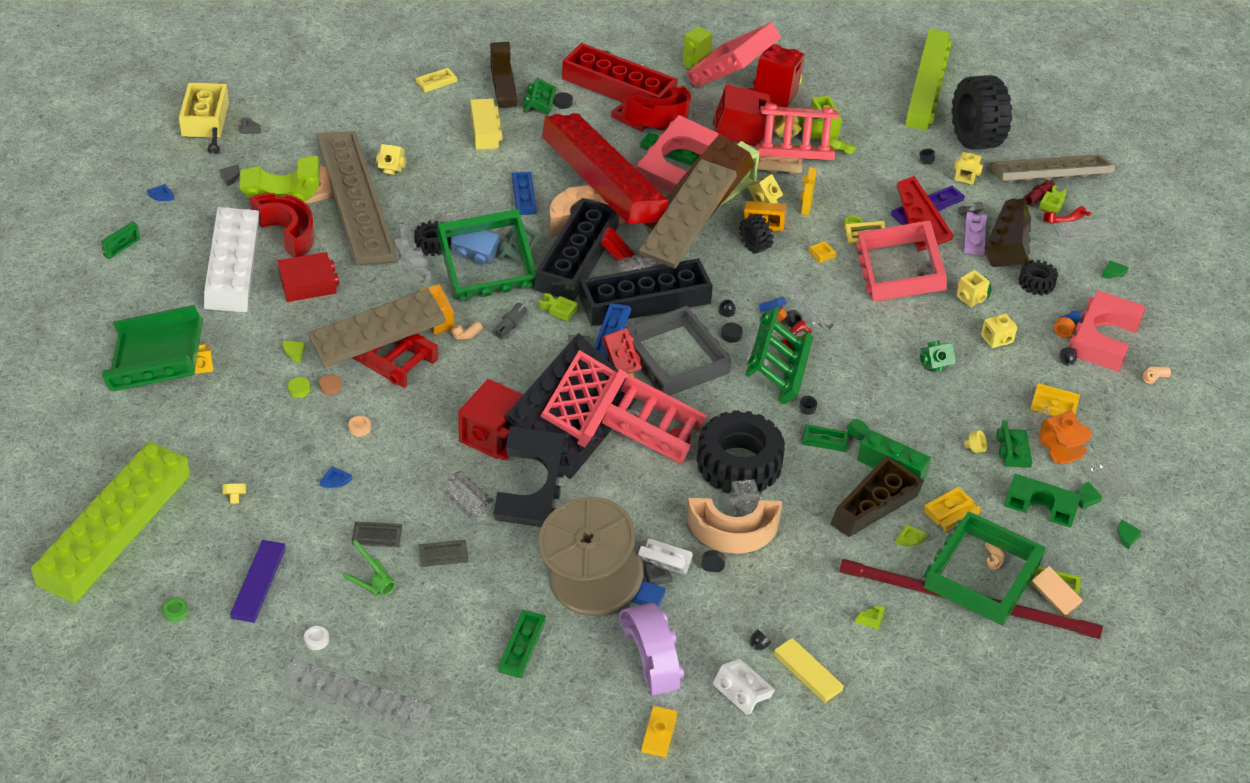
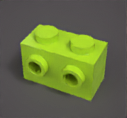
M698 26L684 35L682 65L691 69L711 53L713 33Z

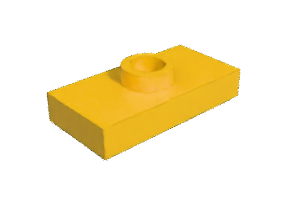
M653 706L642 744V753L667 758L678 711Z

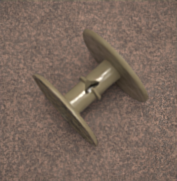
M581 497L560 505L546 518L539 533V551L543 561L550 568L549 582L551 590L563 606L577 614L601 616L621 609L637 594L643 580V564L641 557L638 556V552L634 548L635 528L633 521L620 505L601 497Z

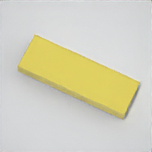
M793 638L774 650V656L824 703L843 691L844 685Z

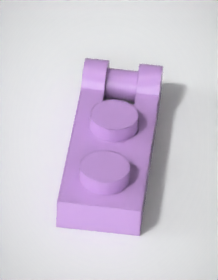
M973 212L966 213L963 253L984 256L987 214L975 215Z

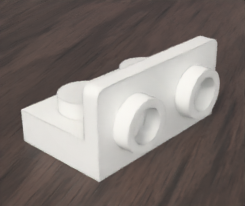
M648 539L646 547H640L638 556L641 557L642 562L655 564V566L686 576L693 554L690 551Z
M741 659L723 664L713 682V685L746 715L752 713L756 703L771 698L775 691L771 685Z

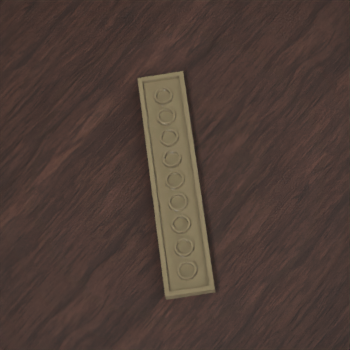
M356 132L317 133L316 140L355 265L396 262L397 255Z

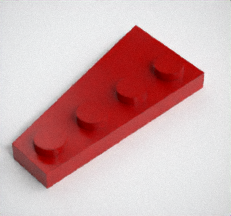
M913 176L897 182L896 187L908 224L931 221L937 245L952 240L953 233L917 178ZM924 241L914 242L917 252L926 250Z

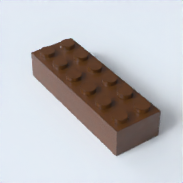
M719 134L666 196L668 199L667 208L698 162L703 159L734 170L737 174L736 179L712 213L713 215L755 165L750 152ZM658 222L643 223L649 235Z

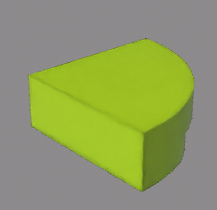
M283 340L284 353L291 357L292 361L301 363L305 342Z
M906 524L896 538L895 543L901 546H916L927 539V534Z
M873 606L871 609L862 610L857 615L855 623L879 630L885 607Z

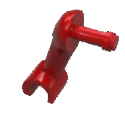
M1084 206L1078 207L1067 216H1056V212L1046 211L1044 212L1043 221L1051 224H1069L1085 215L1090 216L1091 212L1086 211Z
M804 320L798 321L789 330L795 336L802 330L810 334L812 333V329L805 326L806 321ZM783 338L781 342L792 349L791 343Z

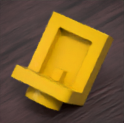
M200 342L195 374L213 371L210 344L206 345L204 342Z

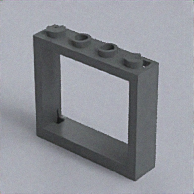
M688 306L626 327L633 336V346L641 358V372L655 389L669 396L730 373L732 362L729 353L725 352L720 346L719 341L714 339L709 333L708 328L699 321L697 315ZM684 326L713 362L669 378L641 344V341Z

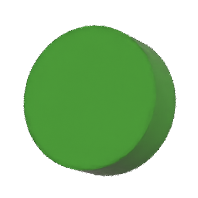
M172 598L166 601L162 607L163 616L170 622L183 620L188 614L187 603L180 598Z

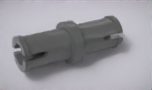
M516 303L509 313L502 316V321L492 330L493 335L495 336L501 331L497 338L502 340L511 329L518 325V321L527 313V308L524 306L519 311L523 304Z

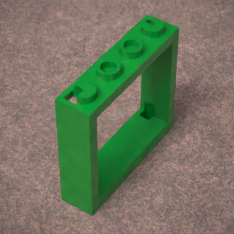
M519 209L438 224L436 232L454 300L466 301L476 295L486 297L497 291L507 293L512 291L513 288L521 287V289H527L535 284L536 270ZM512 226L526 275L459 288L447 237Z
M968 511L963 520L957 521L954 527L955 532L948 534L944 542V549H938L934 557V564L928 565L927 571L923 575L926 578L924 588L1003 626L1042 563L1046 547ZM967 534L1026 561L1001 604L941 575Z

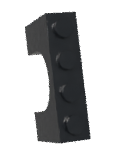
M510 426L506 444L507 455L540 462L547 469L548 477L543 487L530 495L497 492L493 512L495 521L542 527L546 518L556 509L554 508L555 500H559L561 495V486H558L559 478L564 477L565 464H562L563 456H567L569 450V442H566L565 434Z

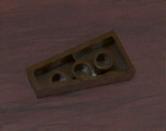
M1024 198L1006 200L984 247L992 267L1030 263L1029 242L1031 238L1029 232H1031V216Z
M886 455L836 508L830 524L846 536L851 537L916 498L924 480Z

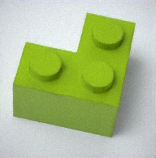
M830 95L812 97L810 109L823 110V107H832L839 113ZM840 113L839 119L832 118L831 135L840 136L842 123ZM799 116V123L802 127V130L799 133L803 138L805 117ZM812 117L810 140L822 138L824 118Z

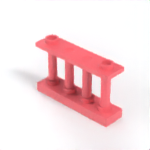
M771 103L760 106L761 113L766 114L764 141L762 144L756 145L759 156L834 160L835 152L829 146L832 118L839 119V113L834 108L823 107V110L777 107L776 104ZM774 115H786L784 137L781 145H773L772 142ZM793 116L805 117L802 144L800 146H792L791 144ZM812 117L824 118L822 140L819 147H811L810 145Z
M628 375L621 389L622 392L626 393L618 407L610 404L602 423L682 464L691 447L690 444L686 443L693 429L700 431L707 415ZM633 398L645 403L638 417L626 412ZM653 408L665 414L658 428L646 422ZM673 418L685 424L678 438L666 432Z

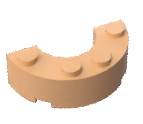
M589 184L567 188L557 195L551 203L550 235L560 234L582 198L609 204ZM619 215V224L626 223Z
M688 498L687 522L695 537L706 546L725 553H748L764 547L776 535L779 528L782 501L759 500L758 506L753 513L742 517H732L718 511L711 498Z

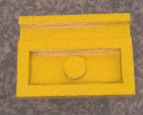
M809 167L808 175L804 174L802 186H805V190L801 191L800 201L803 202L801 215L809 216L817 168Z
M1038 383L1030 410L1050 416H1055L1069 410L1076 414L1081 394Z
M957 487L924 505L923 512L938 526L941 525L944 532H947L955 527L958 520H963L968 511L976 515L980 514L981 507L976 506L974 500L960 487Z

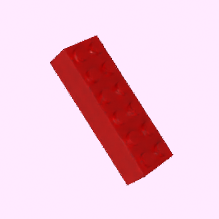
M580 43L562 61L563 80L623 102L626 96L637 94L656 99L667 98L668 88L677 87L678 83L677 78L584 43Z

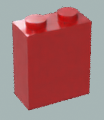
M327 252L277 260L279 277L287 302L337 294L336 286L339 285V277L337 273H333L335 272L333 259L329 260Z

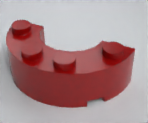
M685 86L668 88L667 98H649L640 94L626 96L623 100L621 118L628 121L629 125L632 126L641 125L655 127L658 130H666L671 121H674L679 115L688 119L691 92Z
M275 193L261 194L249 198L251 210L259 211V225L261 227L269 225L287 227L283 230L284 247L293 258L304 256L311 249L315 239L313 214L310 207L304 201L285 194V197L275 196Z

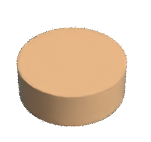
M365 416L351 418L348 423L349 432L358 437L367 435L371 431L370 419Z

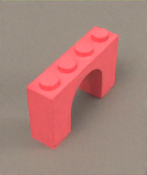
M679 115L674 121H671L668 129L659 136L654 146L648 149L645 157L638 161L636 169L653 186L670 193L687 171L668 163L664 157L676 149H688L702 155L716 139L718 133Z
M1097 290L1095 297H1090L1086 308L1089 310L1084 309L1081 317L1083 323L1078 322L1075 330L1077 335H1072L1069 347L1077 350V358L1119 372L1125 360L1129 344L1106 337L1099 333L1095 327L1099 325H1113L1136 333L1146 306Z

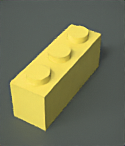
M493 98L471 100V119L476 149L499 148V141H502L500 118H496L499 117L498 106H494Z

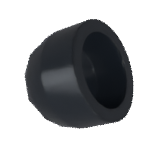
M927 148L920 151V160L923 164L928 163L931 165L935 161V151L933 149Z
M728 299L720 303V315L731 317L735 314L736 307L733 301Z
M797 310L788 311L785 317V322L790 327L803 320L802 315ZM792 314H793L794 320H795V322H793V323H792V321H791V315H792Z
M1071 347L1061 349V362L1068 366V363L1073 365L1077 360V350Z
M812 396L802 397L799 404L800 411L805 415L813 414L817 409V400Z
M758 629L750 637V645L753 646L757 643L755 650L758 651L764 650L772 643Z

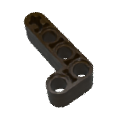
M490 43L491 73L498 108L517 107V93L511 68L510 43Z

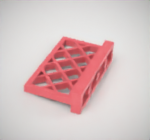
M579 350L542 412L541 417L578 438L577 444L585 448L628 373L621 369L617 373ZM580 359L587 363L589 369L580 370L578 360ZM602 372L609 376V379L599 381L597 373ZM591 374L594 382L585 383L583 375ZM577 376L580 384L571 386L568 377ZM596 387L599 396L591 397L587 388ZM582 389L585 398L576 399L574 390ZM568 391L571 400L562 401L559 393ZM587 403L590 412L581 413L578 404ZM573 405L576 414L567 415L564 406ZM559 407L562 416L556 417L548 412L550 408ZM578 419L581 429L578 430L572 427L569 420Z

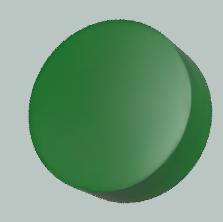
M852 419L847 425L849 434L857 440H863L870 431L868 426L859 419Z

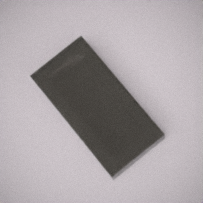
M355 522L352 545H354L353 541L357 540L363 546L400 547L402 524Z
M466 540L418 544L421 567L468 562Z

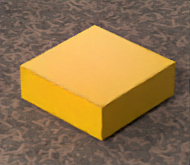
M826 241L808 247V252L818 263L836 257L837 252Z

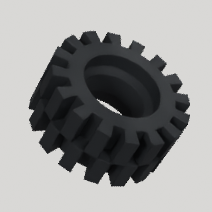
M758 214L740 222L741 226H739V230H741L739 234L743 237L741 240L745 242L744 246L749 247L748 250L752 251L753 254L772 247L774 243L772 240L774 235H771L773 231L769 229V222L766 223L767 219L765 217L762 218V215Z
M428 221V224L423 222L414 231L415 248L419 249L420 253L424 252V255L428 256L429 253H431V256H435V253L438 256L442 255L436 232L438 221L434 223ZM447 237V242L450 249L451 237Z
M1030 260V263L1022 265L1019 276L1021 288L1026 289L1028 293L1032 291V295L1039 293L1040 296H1043L1044 293L1047 295L1053 292L1058 278L1057 269L1053 268L1052 264L1047 265L1046 261L1040 263L1041 260L1036 262Z

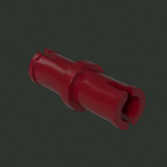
M1049 179L1041 185H1036L1030 193L1024 196L1026 204L1033 206L1037 201H1041L1047 191L1051 192L1052 187L1055 185L1054 181Z

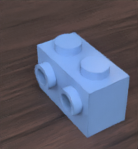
M480 231L454 236L451 245L453 253L457 256L471 258L479 264L486 263L491 265L500 242L499 235L488 231Z

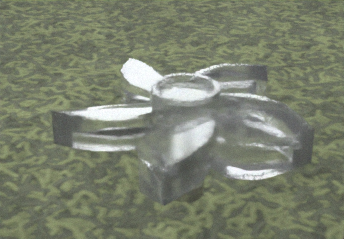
M1045 407L1041 413L1031 412L1033 418L1036 419L1032 429L1040 428L1044 419L1053 417L1049 415L1048 407Z

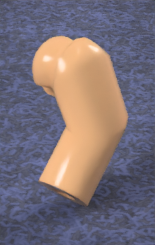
M478 321L474 322L467 329H462L461 325H455L451 328L452 336L456 340H469L475 337L483 329V326Z
M986 542L985 547L990 553V557H987L986 560L987 566L992 570H997L1002 567L1005 554L1000 548Z

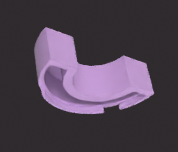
M653 602L621 610L619 622L626 638L633 637L637 644L642 660L643 677L651 695L654 696L680 689V678L684 677V672L681 664L678 663L674 646L676 635L674 630L669 629L667 625L666 612L660 610Z

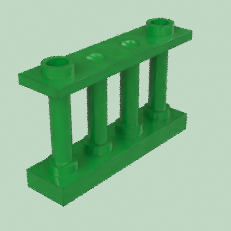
M775 307L769 312H764L760 317V326L751 356L747 361L748 366L745 375L749 377L759 371L779 387L778 401L786 404L799 395L814 336L806 332L801 337H796L776 321L779 308ZM773 329L791 343L792 349L772 335ZM769 344L787 357L788 364L768 350ZM765 359L783 372V379L764 365Z

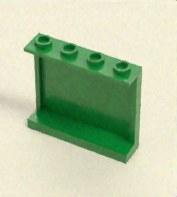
M196 305L113 321L118 337L111 369L103 370L102 378L110 391L195 375L203 318Z

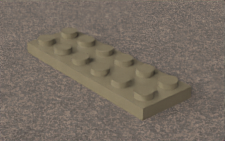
M1100 154L990 162V170L1004 182L1008 183L1018 179L1023 181H1032L1033 178L1049 180L1052 177L1067 179L1075 175L1078 177H1088L1090 174L1106 176L1107 173H1114L1115 165Z
M701 159L639 249L640 255L676 269L736 179V171Z
M429 288L308 332V337L324 368L443 324L446 322V319Z

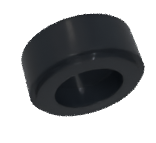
M566 92L557 93L554 96V105L560 109L570 108L573 105V96Z
M736 323L724 324L721 329L722 339L730 343L738 342L742 338V327Z
M709 550L702 555L701 566L707 572H721L725 568V556L720 551Z

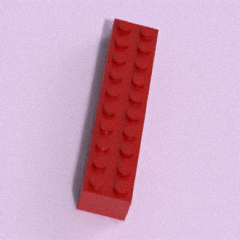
M553 114V116H545L542 138L627 224L656 223L660 220L667 210L668 199L642 173L630 164L616 148L608 143L598 131L585 121L580 114Z

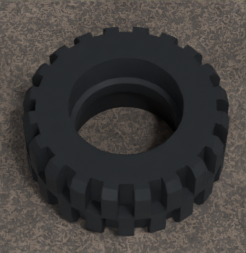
M994 75L964 78L956 86L957 89L954 91V98L952 99V124L954 125L957 139L964 147L971 150L996 148L1007 139L1008 132L1011 129L1012 105L1008 88L1000 78Z
M733 410L732 413L724 412L720 414V417L716 415L702 427L698 439L697 467L702 477L707 482H711L712 487L716 489L721 488L722 492L727 494L733 492L735 495L742 496V493L753 495L756 491L762 492L766 490L767 486H772L776 479L779 478L783 465L785 441L779 428L775 427L771 420H765L763 415H754L751 411H746V413L740 412V410ZM743 448L752 451L756 455L738 457L727 453L725 450Z

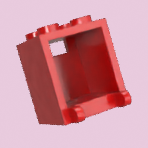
M778 44L771 45L759 57L756 78L752 82L754 89H747L769 94L770 103L788 108L798 93L805 53H801L797 49L782 48Z
M726 84L713 119L715 132L734 142L740 143L742 141L751 146L760 144L761 140L764 141L766 114L761 113L760 106L770 103V95Z
M487 379L458 411L459 442L495 459L508 460L509 456L505 449L510 426H514L504 416L523 394L501 383Z

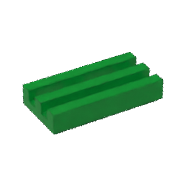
M132 221L101 241L103 245L102 251L105 252L103 256L111 259L139 241L138 224Z
M805 424L802 445L846 452L849 432Z

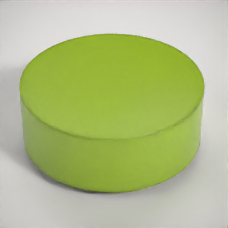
M855 215L847 216L844 219L843 227L845 224L864 223V221ZM863 229L851 230V232H860Z
M295 377L288 382V392L292 397L302 398L311 391L310 382L304 377Z

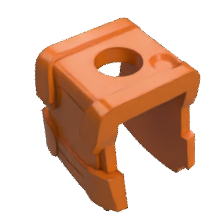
M1069 410L1044 419L1038 438L1040 443L1049 449V455L1053 462L1066 464L1085 456L1087 448L1083 444L1092 438V431L1085 425H1082L1077 420L1074 412Z

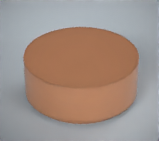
M328 374L319 381L320 391L325 395H335L342 389L341 379L337 375Z

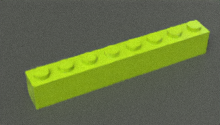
M929 28L908 109L906 127L928 130L929 124L933 125L952 45V40L949 39L950 32Z

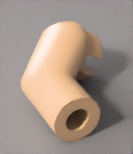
M1150 366L1143 373V380L1148 384H1152L1159 377H1170L1171 369L1170 367Z

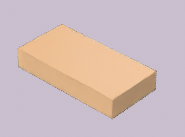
M1050 566L1031 581V584L1064 617L1069 615L1083 602Z

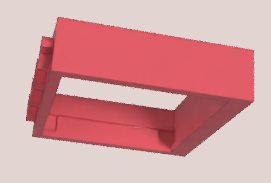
M773 22L767 23L723 43L688 70L686 74L694 88L700 87L744 68L778 41L781 36Z
M931 221L858 232L859 242L855 243L857 253H861L859 254V262L861 267L864 266L862 268L863 279L868 280V282H865L867 294H871L873 301L947 290L946 272ZM919 241L925 242L934 274L882 283L875 282L868 250Z

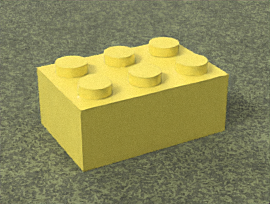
M188 83L179 115L182 136L212 137V129L216 127L217 138H221L229 105L227 84Z

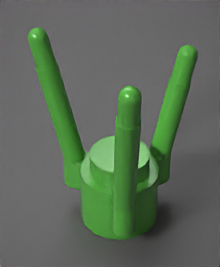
M354 540L353 544L376 571L371 577L372 586L347 573H343V577L369 590L374 596L378 593L382 596L387 595L395 588L396 581L388 574L377 558L373 560L360 543Z

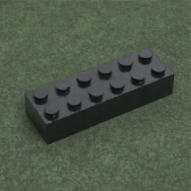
M586 198L580 200L536 271L535 291L575 301L580 291V280L587 279L606 249L601 243L605 229L612 227L616 232L619 227V214L610 205Z
M697 258L680 261L676 269L664 264L581 279L579 299L591 326L603 324L610 303L629 306L631 312L628 319L674 311L685 306L691 308L711 304L713 285L700 259Z

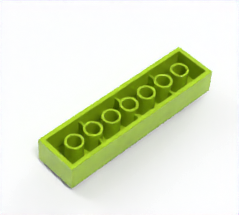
M148 441L31 567L35 585L76 604L190 476L187 457Z

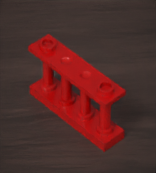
M416 333L395 341L394 343L398 344V346L384 358L375 354L383 346L352 357L357 362L389 379L394 385H399L405 389L407 387V373L422 360H426L431 364L438 360V345ZM404 351H410L415 354L401 367L391 363Z

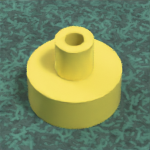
M981 430L970 432L969 440L964 441L965 448H971L975 454L985 452L987 450V440Z
M246 484L222 485V495H230V504H239V495L246 494Z

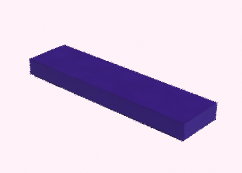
M953 185L928 195L938 211L964 201L965 197ZM903 206L891 211V216L901 225L908 224Z
M267 540L261 541L230 613L231 619L255 623L286 550L284 543Z

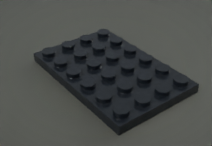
M579 332L504 416L514 427L565 434L566 442H569L568 455L563 456L562 464H565L564 475L569 479L578 472L612 428L603 424L602 419L593 437L584 448L577 444L578 438L542 418L541 414L579 350L618 373V370ZM580 359L578 360L580 370L589 369L587 363ZM597 373L599 381L609 379V376L604 373ZM591 374L583 375L585 383L594 382ZM577 376L568 377L571 386L580 384ZM626 378L611 404L617 407L626 394L621 391ZM596 387L587 388L591 397L599 396ZM582 389L574 390L576 399L585 398ZM568 391L559 393L562 401L571 400ZM633 398V400L631 401V403H630V405L628 406L627 410L632 406V404H633L637 399ZM587 403L578 404L581 413L590 412ZM573 405L564 406L567 415L576 414ZM559 407L550 408L548 411L556 417L562 416ZM578 419L569 420L572 427L578 430L581 429Z

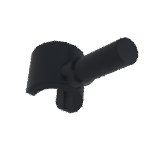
M213 127L212 143L208 146V152L211 154L212 146H216L217 154H219L221 148L217 144V128Z

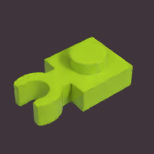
M830 134V148H833L834 151L841 149L850 155L855 153L857 146Z
M1054 185L1051 193L1046 192L1039 208L1056 212L1058 215L1064 205L1067 189L1064 188L1062 192L1056 190L1057 186Z
M545 293L544 301L539 300L538 307L541 310H549V315L568 322L578 310V303L561 296L556 300L551 294Z

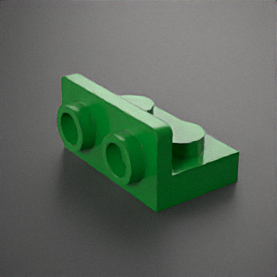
M538 77L533 83L530 82L522 103L524 104L523 112L527 113L530 107H533L548 115L552 108L557 87Z
M1002 421L1001 429H997L996 439L997 442L1001 443L999 457L1003 458L1004 467L1031 468L1033 462L1027 430L1009 429L1008 421Z

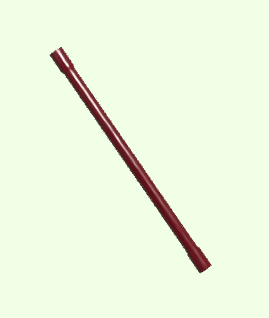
M842 559L840 573L864 577L942 597L924 588L926 582L924 580ZM990 598L1000 604L1002 602V600ZM1017 604L1010 614L1074 631L1096 639H1100L1103 625L1076 620Z

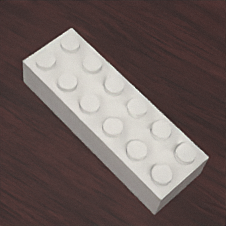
M228 207L217 208L204 289V309L234 312L248 311L259 229V211Z

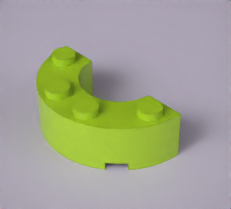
M317 155L299 158L298 169L287 175L270 174L260 166L241 169L239 189L248 199L261 194L275 193V196L285 197V194L305 202L316 193L319 186V158Z

